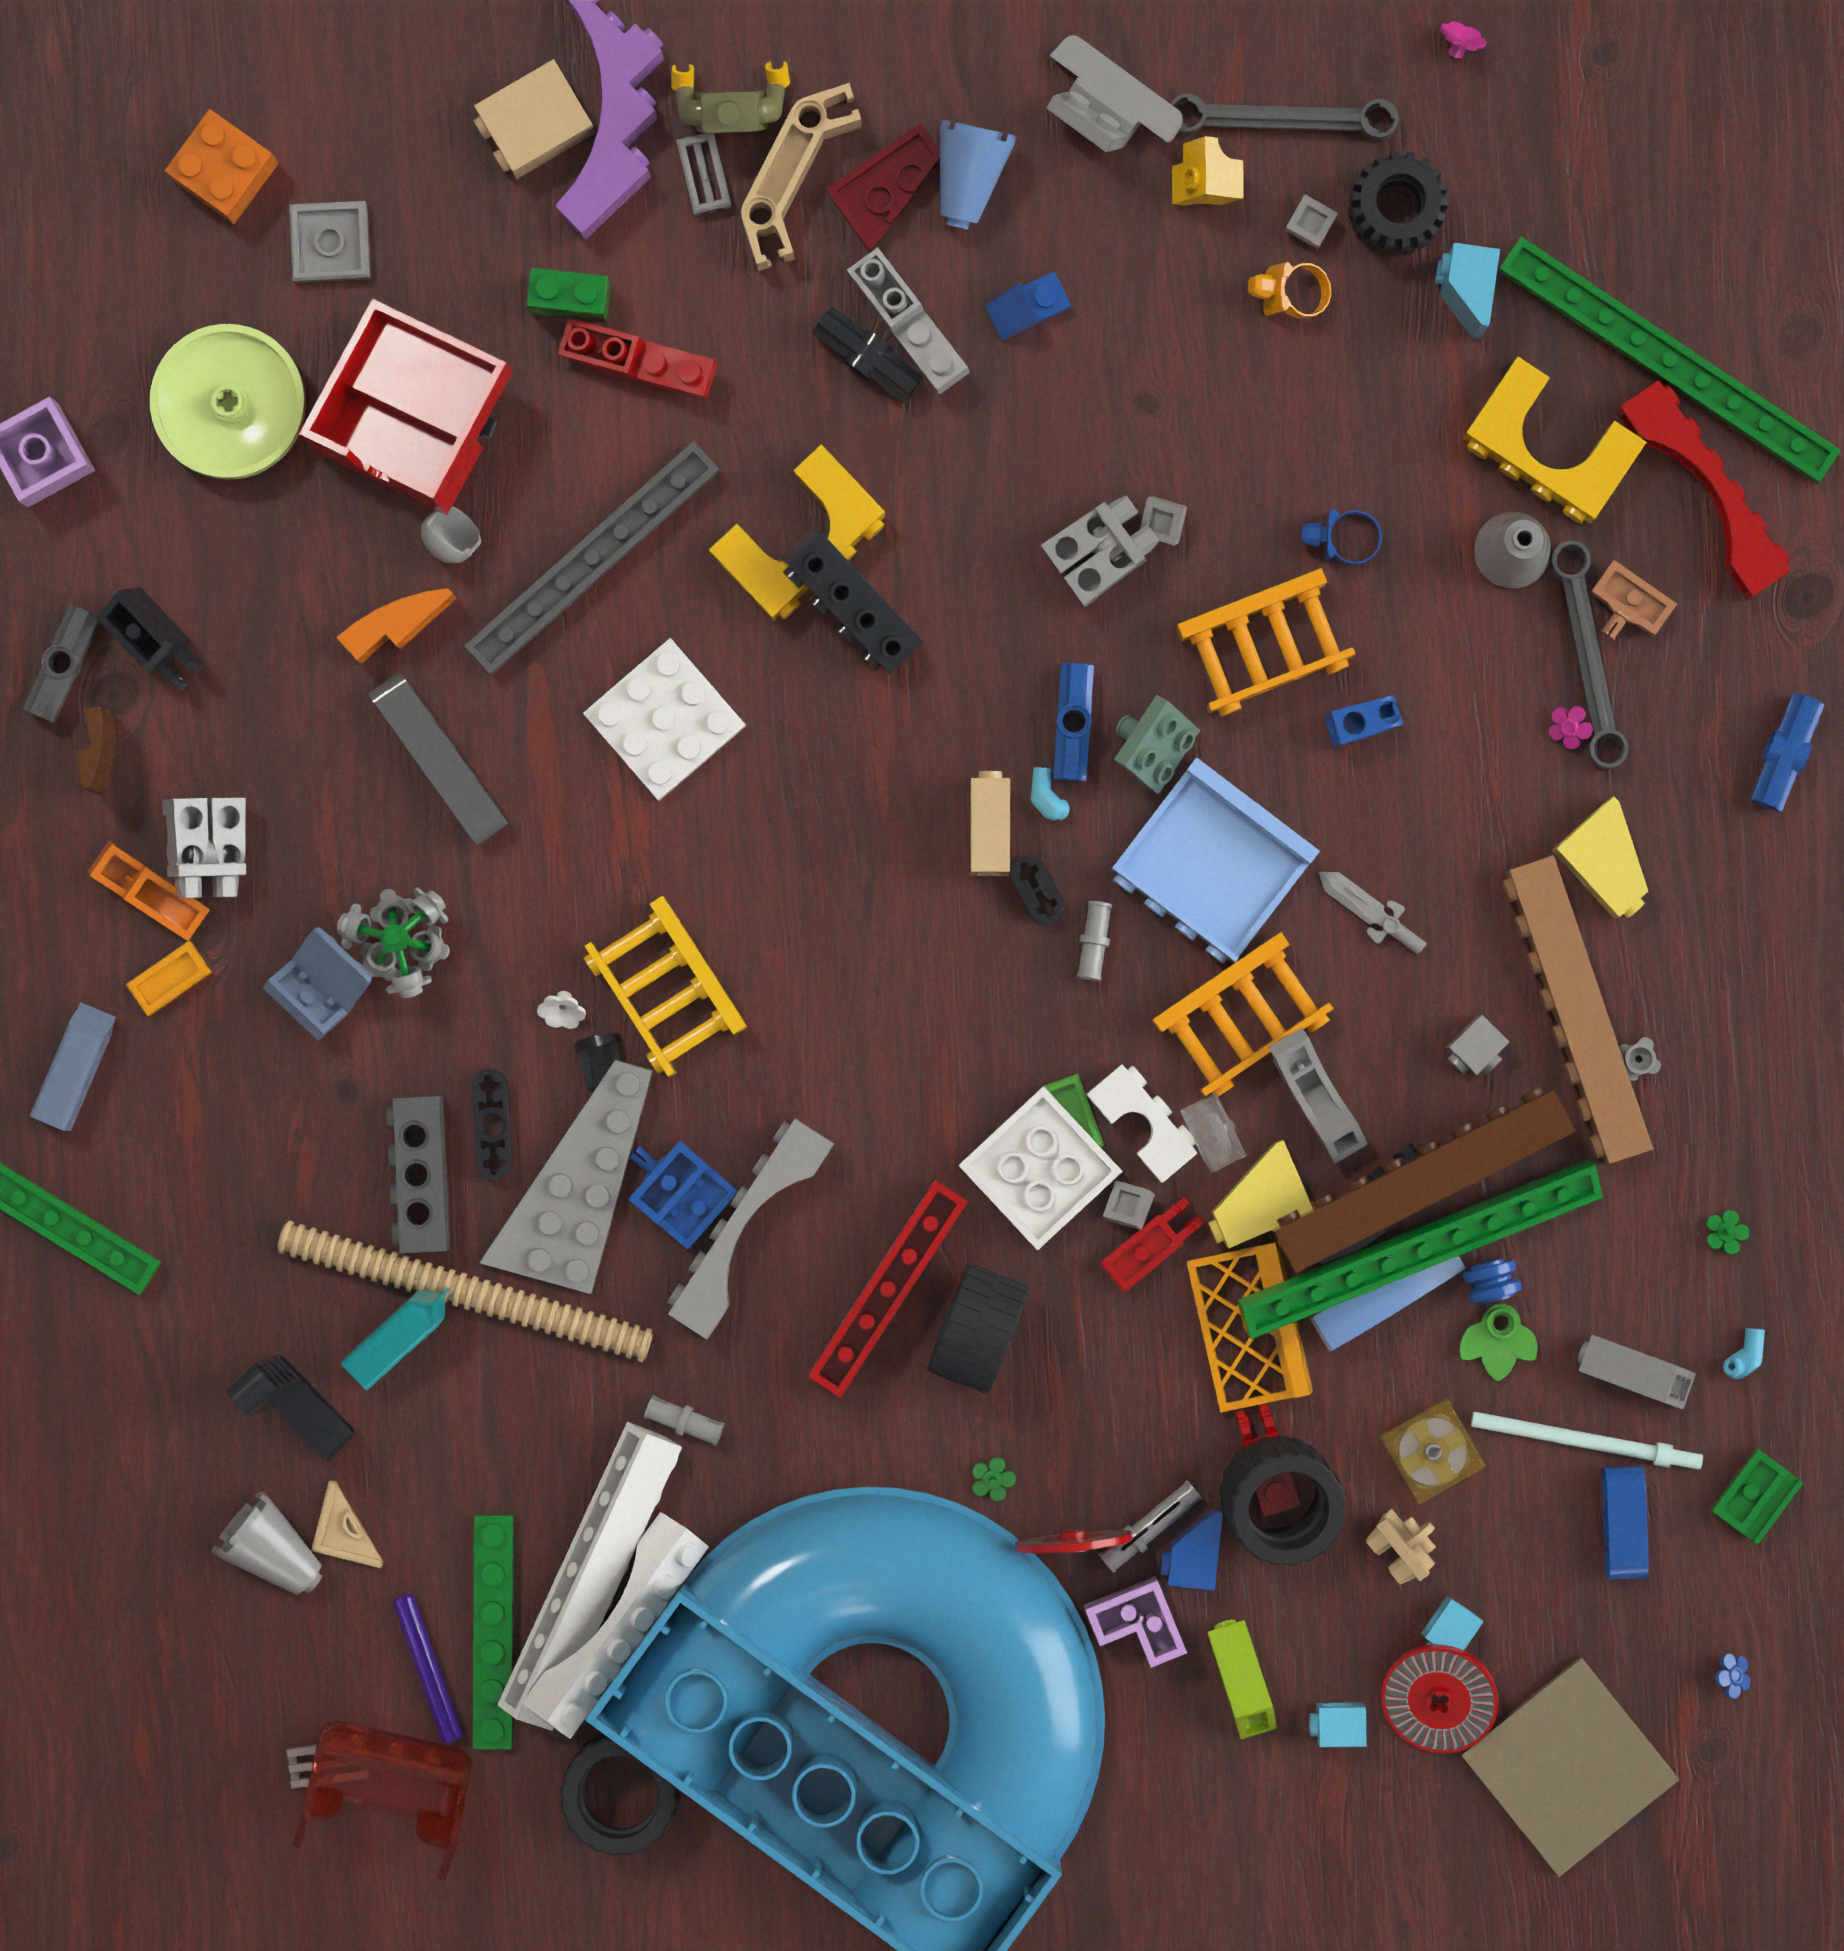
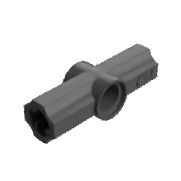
M69 604L51 647L46 649L42 656V667L23 710L56 723L74 680L82 673L84 657L100 624L96 619L97 615ZM61 654H68L71 660L69 669L64 673H57L54 668L56 658Z

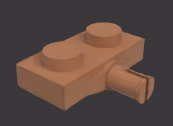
M1615 560L1610 563L1590 592L1605 603L1611 612L1614 613L1601 630V633L1606 636L1615 624L1614 629L1607 637L1613 641L1626 622L1638 626L1654 637L1677 605L1673 600Z

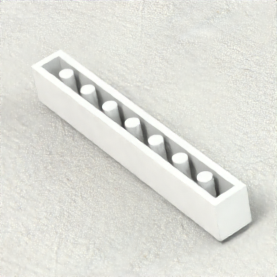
M630 1422L626 1423L498 1702V1706L515 1719L551 1731L554 1727L521 1703L544 1671L560 1664L576 1653L598 1632L606 1612L612 1605L613 1597L622 1577L629 1568V1562L637 1547V1543L644 1535L649 1518L661 1498L666 1481L676 1466L682 1447L667 1437Z

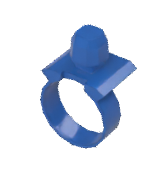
M1333 508L1326 518V527L1321 526V523L1302 525L1301 542L1315 547H1319L1320 543H1325L1324 558L1327 563L1334 557L1343 564L1351 566L1362 565L1371 560L1380 549L1382 541L1381 528L1376 519L1366 512L1358 510L1347 511L1338 516L1339 513ZM1344 516H1363L1371 521L1377 530L1379 540L1377 549L1372 556L1364 561L1352 562L1343 559L1337 554L1332 544V527L1337 520Z

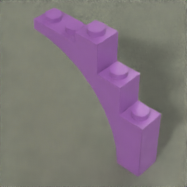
M564 0L582 22L595 48L601 72L602 107L600 123L590 157L575 183L555 205L558 214L585 241L651 178L649 170L646 168L650 164L648 159L635 146L630 150L627 147L657 120L656 111L653 108L657 104L655 100L642 87L637 91L634 88L664 61L663 53L660 49L663 43L652 30L647 28L645 31H642L636 23L624 34L622 32L626 28L624 24L611 11L605 15L596 5L599 0Z

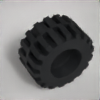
M1399 151L1391 152L1389 157L1386 158L1383 155L1375 158L1371 165L1368 163L1363 168L1350 193L1348 214L1349 218L1353 219L1352 228L1355 233L1359 232L1362 235L1360 239L1365 245L1371 243L1375 246L1373 251L1380 254L1382 250L1389 251V256H1398L1399 252H1405V255L1414 253L1418 247L1422 249L1435 237L1446 217L1445 213L1449 205V198H1446L1448 190L1446 182L1441 183L1439 179L1442 175L1438 168L1432 170L1429 167V160L1424 157L1422 161L1414 159L1415 153L1407 152L1406 156H1400ZM1389 185L1407 187L1419 200V215L1415 220L1408 223L1389 221L1378 210L1376 204L1378 192Z

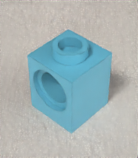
M1447 1595L1421 1634L1429 1640L1426 1645L1441 1644L1465 1650L1484 1621Z
M1362 1702L1316 1703V1713L1309 1714L1310 1737H1316L1319 1747H1367L1365 1705Z

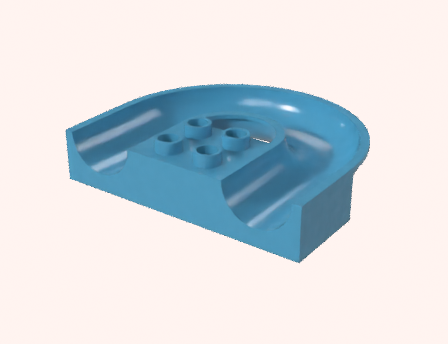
M864 1486L834 1489L807 1495L782 1504L752 1519L726 1537L699 1563L684 1581L589 1712L585 1721L896 1950L1007 1951L1063 1874L1060 1859L1078 1832L1090 1806L1099 1777L1104 1748L1105 1710L1097 1659L1086 1627L1067 1592L1051 1570L1035 1553L1016 1552L1015 1542L1020 1541L1017 1537L983 1514L957 1502L929 1493L908 1489ZM863 1643H881L895 1646L921 1660L938 1679L944 1691L949 1709L948 1737L944 1750L935 1766L811 1676L810 1673L821 1661L838 1650Z

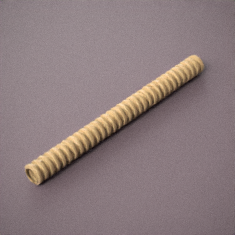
M289 1220L285 1223L279 1237L277 1249L280 1254L290 1252V1257L296 1258L297 1255H300L303 1261H308L310 1258L313 1259V1264L316 1265L323 1262L326 1268H331L333 1265L336 1266L337 1271L348 1270L350 1275H354L355 1272L360 1273L359 1276L363 1279L366 1276H370L373 1282H377L380 1279L383 1280V1285L388 1286L389 1283H393L396 1289H400L403 1286L406 1287V1292L409 1293L412 1290L443 1292L448 1287L450 1291L445 1295V1303L447 1300L452 1301V1305L456 1307L459 1304H463L466 1310L473 1307L475 1312L479 1314L483 1310L487 1312L489 1317L496 1314L499 1315V1320H504L506 1317L513 1324L517 1321L522 1322L521 1326L527 1327L528 1324L533 1325V1330L536 1331L543 1328L546 1334H550L553 1331L556 1332V1337L561 1338L563 1335H566L569 1341H573L576 1338L580 1340L579 1343L582 1345L589 1342L592 1348H597V1345L603 1347V1351L614 1350L616 1355H620L621 1352L626 1353V1358L629 1359L632 1356H636L639 1362H643L646 1359L653 1338L652 1329L650 1328L643 1331L640 1330V1325H635L633 1328L626 1321L623 1324L617 1323L618 1319L612 1318L611 1321L606 1320V1315L601 1314L600 1317H596L593 1311H589L586 1314L583 1313V1308L571 1309L570 1304H566L563 1307L560 1306L559 1301L548 1302L546 1297H543L541 1300L536 1299L537 1295L533 1293L530 1296H526L523 1290H519L516 1293L513 1292L514 1288L510 1286L507 1289H503L502 1284L496 1283L493 1286L490 1285V1280L487 1279L484 1282H480L477 1276H473L470 1279L467 1278V1273L457 1275L456 1270L450 1269L447 1272L444 1271L443 1266L433 1268V1263L427 1262L426 1265H423L420 1259H415L413 1262L410 1261V1257L404 1255L403 1258L398 1257L397 1252H392L390 1255L387 1254L386 1249L375 1250L373 1245H369L368 1248L363 1247V1242L360 1241L353 1244L350 1238H346L343 1241L340 1240V1235L337 1234L330 1237L329 1232L323 1231L320 1234L317 1233V1228L314 1227L307 1230L304 1224H300L298 1227L294 1226V1221Z

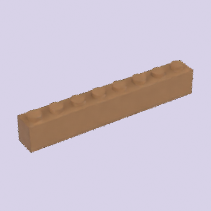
M1554 855L1506 871L1507 879L1502 881L1503 889L1509 903L1515 901L1519 916L1514 918L1521 939H1528L1532 951L1527 954L1528 963L1533 975H1540L1544 989L1539 990L1540 998L1545 1011H1552L1557 1025L1552 1027L1553 1037L1559 1049L1564 1048L1569 1062L1564 1064L1565 1072L1571 1086L1577 1084L1581 1099L1577 1100L1576 1103L1583 1122H1590L1594 1136L1589 1137V1142L1595 1158H1602L1603 1164H1611L1653 1150Z

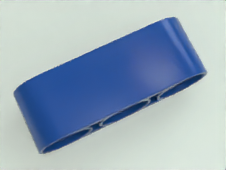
M1643 1466L1603 1467L1602 1505L1606 1577L1608 1580L1647 1579L1649 1558Z

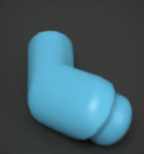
M1033 767L1032 804L1046 819L1052 821L1065 819L1069 814L1070 807L1066 800H1060L1051 790L1052 769Z
M1745 1328L1744 1347L1724 1361L1723 1370L1726 1375L1733 1379H1742L1760 1367L1763 1359L1765 1330Z

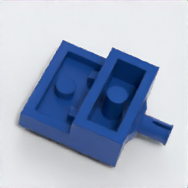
M679 1141L667 1156L658 1161L647 1153L642 1146H639L636 1152L646 1162L635 1153L631 1155L630 1159L646 1171L647 1174L643 1183L629 1200L688 1250L739 1191L682 1141Z

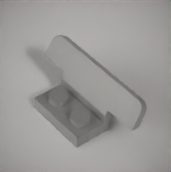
M1075 35L1066 37L1049 55L1078 76V78L1073 83L1069 92L1054 95L1046 108L1105 152L1123 148L1141 123L1167 143L1172 142L1181 128L1183 118L1177 108L1080 37Z

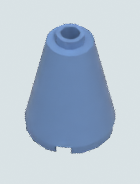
M941 119L940 215L948 217L947 225L969 229L970 222H979L1015 145L1017 136L1008 134L1006 141H1002V132L956 122L953 130L949 129L951 121Z

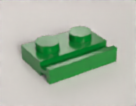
M1755 1448L1711 1507L1710 1511L1758 1545L1800 1489L1803 1482L1761 1450Z

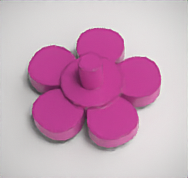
M1574 706L1568 713L1564 707L1556 708L1552 713V720L1556 724L1549 728L1551 738L1556 741L1564 737L1563 744L1566 748H1577L1581 743L1580 738L1587 739L1593 732L1590 723L1582 722L1586 717L1585 710L1579 706Z

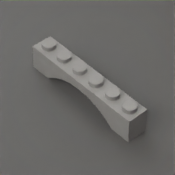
M794 1119L792 1124L786 1121L783 1122L773 1138V1141L778 1145L770 1157L766 1154L761 1156L751 1172L757 1178L749 1189L742 1186L730 1204L736 1209L728 1222L721 1218L709 1238L715 1241L707 1255L702 1251L698 1253L688 1271L694 1274L686 1287L679 1283L667 1301L668 1304L673 1306L668 1315L705 1339L710 1337L730 1306L728 1291L730 1262L736 1242L746 1223L758 1208L775 1193L795 1182L813 1177L835 1144L798 1119Z

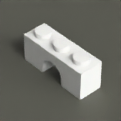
M1121 1064L1091 1089L1086 1096L1110 1124L1128 1112L1139 1113L1148 1120L1151 1127L1150 1138L1146 1145L1136 1152V1155L1158 1181L1163 1183L1197 1154L1196 1150L1192 1147L1197 1143V1140L1183 1124L1178 1129L1168 1119L1172 1111L1158 1095L1151 1099L1142 1088L1147 1082L1137 1069L1132 1065L1127 1070Z

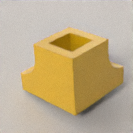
M1205 136L1183 143V163L1172 166V204L1182 206L1212 204L1221 206L1243 199L1242 160L1227 157L1220 149L1218 138Z

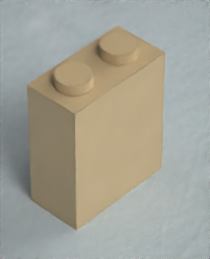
M554 59L474 105L479 117L473 120L484 140L492 137L498 147V150L493 152L495 159L503 172L511 170L516 180L595 134L593 124Z
M979 771L978 778H971L970 876H1009L1010 778H1002V771Z

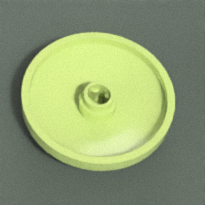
M217 324L188 334L174 344L166 353L153 377L150 391V411L158 437L166 449L180 463L207 477L225 480L241 479L257 475L269 469L289 452L303 426L306 411V393L296 364L285 349L274 339L251 327L237 324Z

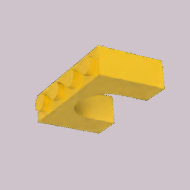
M1517 357L1462 439L1468 442L1467 449L1482 459H1486L1489 456L1501 464L1498 469L1515 481L1522 478L1531 484L1532 488L1530 490L1542 500L1550 502L1553 499L1564 506L1563 513L1570 519L1581 524L1585 520L1590 524L1610 498L1646 444V441L1614 421L1582 464L1570 469H1552L1540 464L1530 455L1524 444L1522 427L1526 413L1550 377L1520 357Z
M822 444L793 470L794 476L826 510L830 520L828 539L848 561L857 552L853 546L863 537L869 541L885 526L881 521L885 517V511ZM738 524L731 528L709 549L711 556L773 621L779 616L785 620L800 606L797 599L808 589L804 585L798 589L783 574L787 566L763 552Z

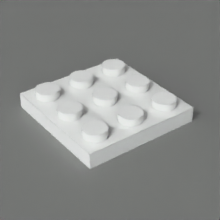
M671 638L583 712L658 801L664 798L746 727L745 723Z
M1044 1086L959 1164V1167L1037 1250L1123 1172Z

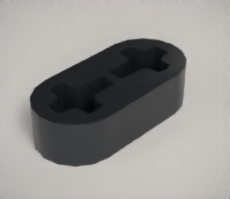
M1026 855L1018 858L1011 867L1010 876L1030 916L1040 924L1048 925L1054 923L1063 912V901L1042 862L1034 856ZM1022 863H1026L1029 867L1036 866L1038 868L1034 879L1039 887L1032 889L1026 879L1020 881L1017 878V875L1021 872L1020 865ZM1041 891L1047 901L1052 899L1056 901L1057 905L1052 909L1054 914L1052 917L1048 918L1045 913L1040 915L1036 913L1035 909L1040 903L1035 893Z

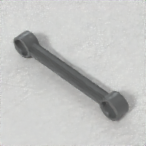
M1186 93L1177 96L1170 103L1175 108L1182 103H1192L1201 114L1197 125L1187 128V124H1182L1177 135L1184 137L1197 134L1202 127L1356 131L1361 132L1369 141L1382 142L1392 136L1399 120L1395 106L1384 99L1372 100L1363 109L1204 104L1198 96ZM1372 109H1384L1390 114L1392 119L1390 129L1387 132L1379 133V129L1373 128L1369 124L1368 118H1365V115Z
M1570 540L1561 543L1552 551L1549 567L1553 575L1562 580L1590 723L1593 728V736L1587 745V756L1594 766L1600 769H1612L1626 759L1629 747L1624 735L1615 730L1584 576L1590 566V553L1582 543ZM1563 548L1566 551L1574 552L1579 560H1583V568L1574 575L1563 573L1557 566V556ZM1602 736L1603 739L1612 740L1617 748L1621 747L1619 759L1611 762V764L1599 760L1595 755V744Z

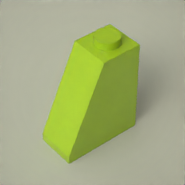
M1226 1620L1214 1626V1630L1208 1631V1637L1240 1740L1277 1729L1273 1705L1245 1620L1237 1623L1236 1620Z

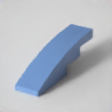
M1457 1256L1323 1310L1311 1317L1310 1320L1329 1352L1333 1351L1466 1269L1460 1257Z

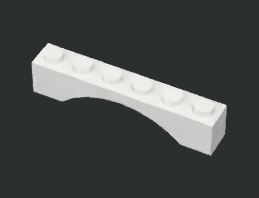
M660 1512L637 1543L635 1562L629 1582L608 1620L576 1653L560 1664L544 1671L521 1704L571 1739L709 1546L687 1528Z

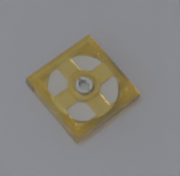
M1447 1398L1379 1436L1418 1505L1486 1467Z

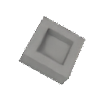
M1304 195L1285 231L1318 249L1338 213L1313 198Z
M1154 496L1148 497L1140 529L1148 525L1159 541L1176 545L1180 540L1187 506Z
M1115 1181L1103 1217L1107 1221L1142 1230L1155 1194L1145 1188Z

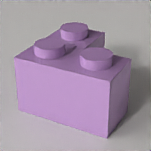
M1156 1576L1084 1605L1100 1646L1137 1632L1151 1668L1187 1653Z

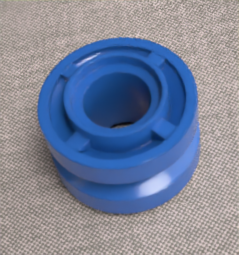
M1498 1258L1470 1266V1270L1462 1272L1464 1282L1474 1286L1468 1293L1470 1303H1492L1514 1296L1515 1292L1523 1290L1521 1280L1511 1277V1274L1517 1269L1515 1259L1505 1260L1504 1258Z

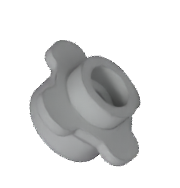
M1647 1037L1640 1038L1638 1043L1632 1045L1622 1044L1619 1046L1630 1081L1637 1080L1639 1075L1646 1073L1656 1074L1660 1070L1661 1063L1656 1059V1054L1653 1050L1654 1043ZM1637 1055H1640L1642 1057V1061L1640 1063H1637L1635 1061V1057Z

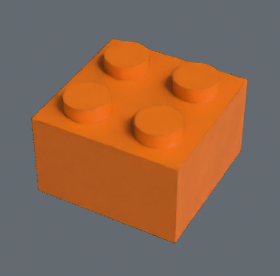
M209 109L165 169V172L173 182L229 222L235 224L279 163L270 151Z

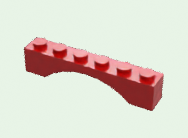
M1658 380L1620 406L1615 413L1626 429L1646 441L1644 446L1656 449L1674 458L1692 472L1707 490L1717 508L1724 531L1726 548L1725 571L1747 601L1791 571L1787 564L1790 562V558L1779 543L1773 544L1765 532L1768 530V527L1760 514L1756 511L1751 513L1743 500L1746 499V495L1740 485L1735 480L1729 481L1721 468L1724 467V464L1717 452L1712 448L1707 450L1699 438L1702 436V433L1696 422L1689 416L1685 418L1677 405L1680 404V401L1673 389L1668 385L1663 387Z

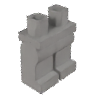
M1127 495L1113 501L1109 505L1103 502L1041 545L1062 575L1068 573L1091 554L1094 555L1064 577L1085 607L1089 606L1114 584L1147 561L1144 556L1150 553L1159 543L1158 538L1148 525L1131 537L1122 525L1139 513Z
M246 798L162 800L163 815H166L167 860L169 864L167 866V877H175L177 897H202L201 876H212L213 897H237L239 875H246V863H244Z

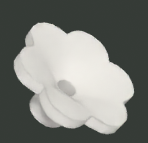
M560 991L557 993V996L546 997L544 1003L538 1006L537 1014L545 1018L546 1024L550 1027L558 1028L563 1026L568 1029H574L578 1027L579 1021L585 1019L586 1010L578 1006L577 1000L572 998L571 993Z

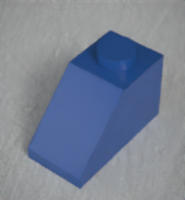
M1220 1509L1209 1511L1170 1543L1169 1552H1162L1160 1575L1167 1576L1166 1582L1169 1586L1215 1591L1223 1512Z

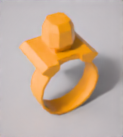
M1287 261L1270 266L1265 275L1259 274L1250 277L1248 281L1249 294L1253 297L1264 299L1263 311L1266 316L1285 311L1288 315L1297 319L1313 317L1325 310L1332 294L1331 283L1327 274L1319 266L1311 263L1291 266ZM1299 267L1311 271L1316 276L1321 287L1319 306L1311 314L1297 311L1291 305L1288 296H1285L1284 286L1286 278L1290 276L1294 269Z

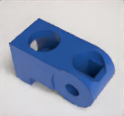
M1395 695L1330 711L1323 716L1333 749L1404 725Z

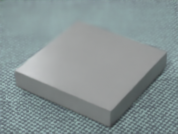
M366 201L289 205L292 279L294 283L371 279L368 207Z

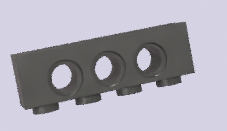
M443 1096L393 1098V1106H387L388 1130L394 1129L395 1145H389L388 1147L389 1167L396 1168V1183L390 1185V1201L392 1207L398 1208V1222L392 1223L393 1245H399L400 1253L449 1251L450 1233ZM413 1125L421 1126L426 1134L424 1143L419 1147L411 1146L406 1139V1133ZM416 1163L423 1165L427 1170V1179L420 1186L412 1184L408 1178L410 1167ZM416 1202L425 1204L429 1209V1218L424 1224H417L410 1217V1209Z

